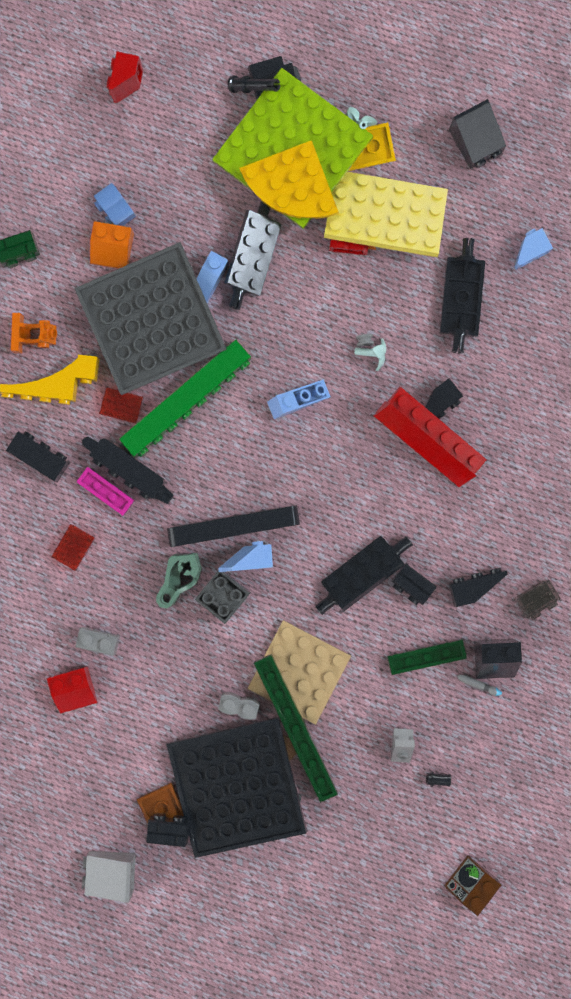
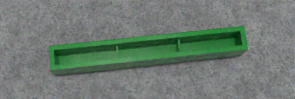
M237 340L227 346V350L220 352L119 439L135 458L138 456L141 458L148 453V447L163 440L162 435L167 431L171 433L178 427L177 423L181 419L186 420L189 418L196 406L198 408L203 406L210 394L213 396L222 389L220 386L223 383L231 382L236 377L235 373L240 369L243 371L251 364L249 362L251 356Z

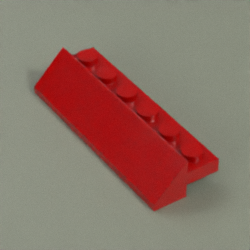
M400 386L390 399L385 401L373 415L458 487L476 477V472L487 460Z

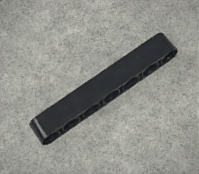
M296 505L167 528L170 547L300 525Z

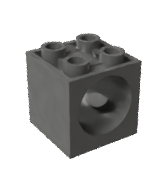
M218 570L195 600L226 624L251 592L227 572H219Z

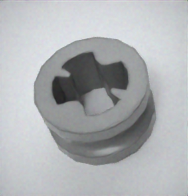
M373 334L356 336V340L359 341L357 347L373 345L374 341L371 340Z

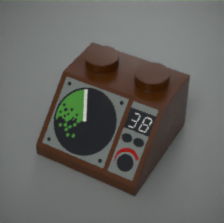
M468 855L444 885L465 907L477 916H479L502 886L495 876Z

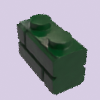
M31 230L0 240V262L4 267L13 268L19 265L18 262L24 260L31 262L37 259L36 256L40 255Z

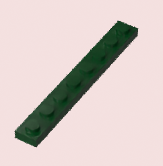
M270 654L254 661L259 676L320 803L338 795V791L273 655Z

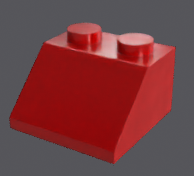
M88 666L46 678L51 697L60 714L98 703Z

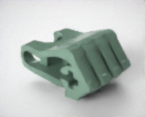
M198 553L174 554L169 558L164 584L156 596V602L160 607L169 608L173 606L182 592L197 584L202 571ZM189 563L191 568L186 570L183 575H191L193 580L181 586L180 573L185 570V564ZM165 594L170 595L171 600L169 602L164 600Z

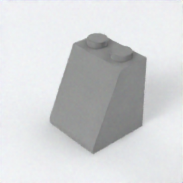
M89 851L87 857L83 859V869H86V876H83L82 888H85V895L129 903L134 893L136 853Z

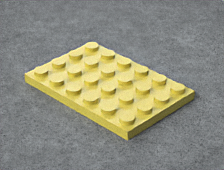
M347 172L332 191L339 214L327 217L324 238L438 258L448 189Z

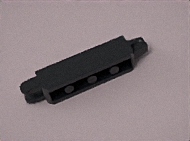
M88 436L82 440V445L91 451L90 456L94 458L92 462L97 466L102 467L104 465L107 467L110 475L116 479L118 476L125 480L123 483L132 490L134 487L139 489V495L149 500L152 498L166 504L170 503L174 494L164 486L165 479L106 438L100 439L97 442Z

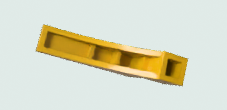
M78 355V358L67 367L43 379L22 384H0L1 397L13 398V395L21 396L20 399L32 401L33 397L40 398V402L51 403V400H59V404L70 405V402H76L78 380L82 384H92V381L97 382L100 359L96 356Z

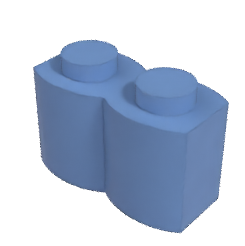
M113 183L94 195L96 200L94 204L100 212H105L107 215L105 220L108 224L124 226L136 217Z

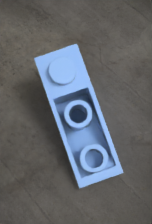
M323 379L276 395L267 404L273 418L277 419L328 399L331 396Z

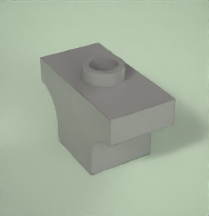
M394 728L391 762L410 763L415 748L413 730Z

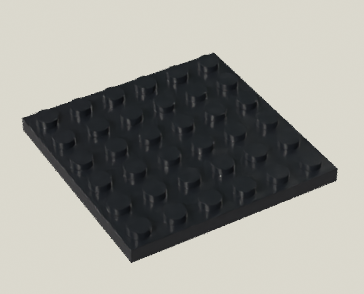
M279 717L166 744L185 819L190 820L189 838L194 858L307 833Z

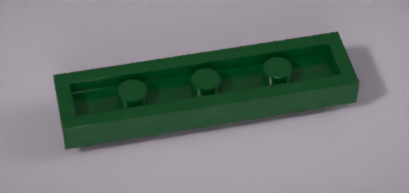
M463 639L388 655L387 658L391 675L467 659Z

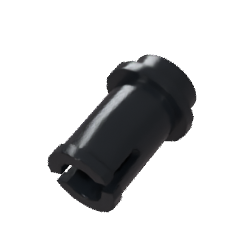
M431 771L426 774V784L430 785V787L434 785L450 787L451 774H436Z

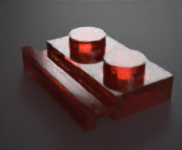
M106 387L99 414L137 424L144 397L131 393L121 395L119 390Z
M70 524L51 557L77 571L95 537Z

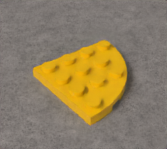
M312 140L239 168L251 191L267 206L282 214L295 218L315 219L339 214Z

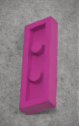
M89 467L85 469L77 480L79 485L122 516L126 514L135 501Z

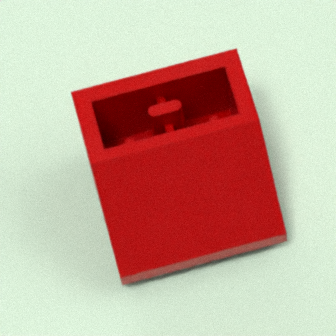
M116 51L115 58L111 60L112 74L107 79V88L114 103L120 102L140 89L144 71L139 56Z

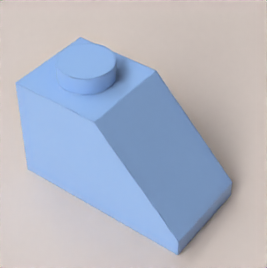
M543 228L537 231L532 229L525 234L526 237L521 243L514 267L516 270L546 255L553 249Z

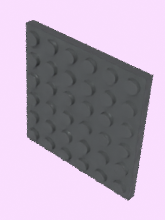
M181 242L74 288L121 395L227 350Z

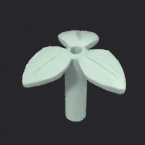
M349 107L346 116L359 124L361 129H366L378 123L371 116H364L359 120V111L356 108Z
M383 338L380 339L381 345H377L372 349L355 348V355L372 356L379 359L376 371H379L385 362L386 343Z

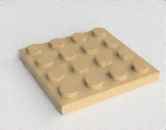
M283 620L265 656L273 655L302 718L316 725L351 655ZM256 671L247 689L271 701L259 673Z

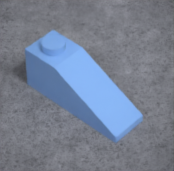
M213 251L210 252L197 277L207 304L229 266L226 258Z
M263 541L252 542V546H244L218 568L219 572L273 567L271 544L263 545Z

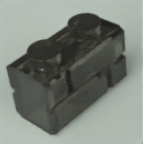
M544 579L513 598L524 618H531V620L541 616L542 610L546 608L550 610L558 605L557 601L561 599L549 579Z

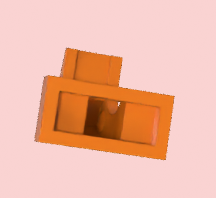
M12 313L11 351L15 354H22L23 344L38 345V348H49V345H56L57 326L50 324L48 320H39V324H26L21 313ZM31 330H40L39 339H30Z

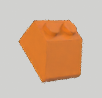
M94 221L90 239V264L117 269L128 265L134 237L132 228Z

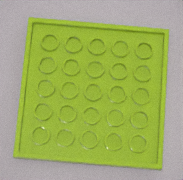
M281 68L273 78L280 81V83H274V85H280L279 91H264L212 160L249 188L239 168L312 140L332 192L373 139V135L367 130L361 129L359 124ZM285 215L302 229L312 219L295 218Z

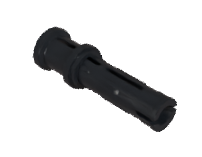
M232 75L228 79V89L231 93L239 91L243 93H250L251 91L277 92L280 89V85H274V83H280L278 79H252L250 76L239 78Z

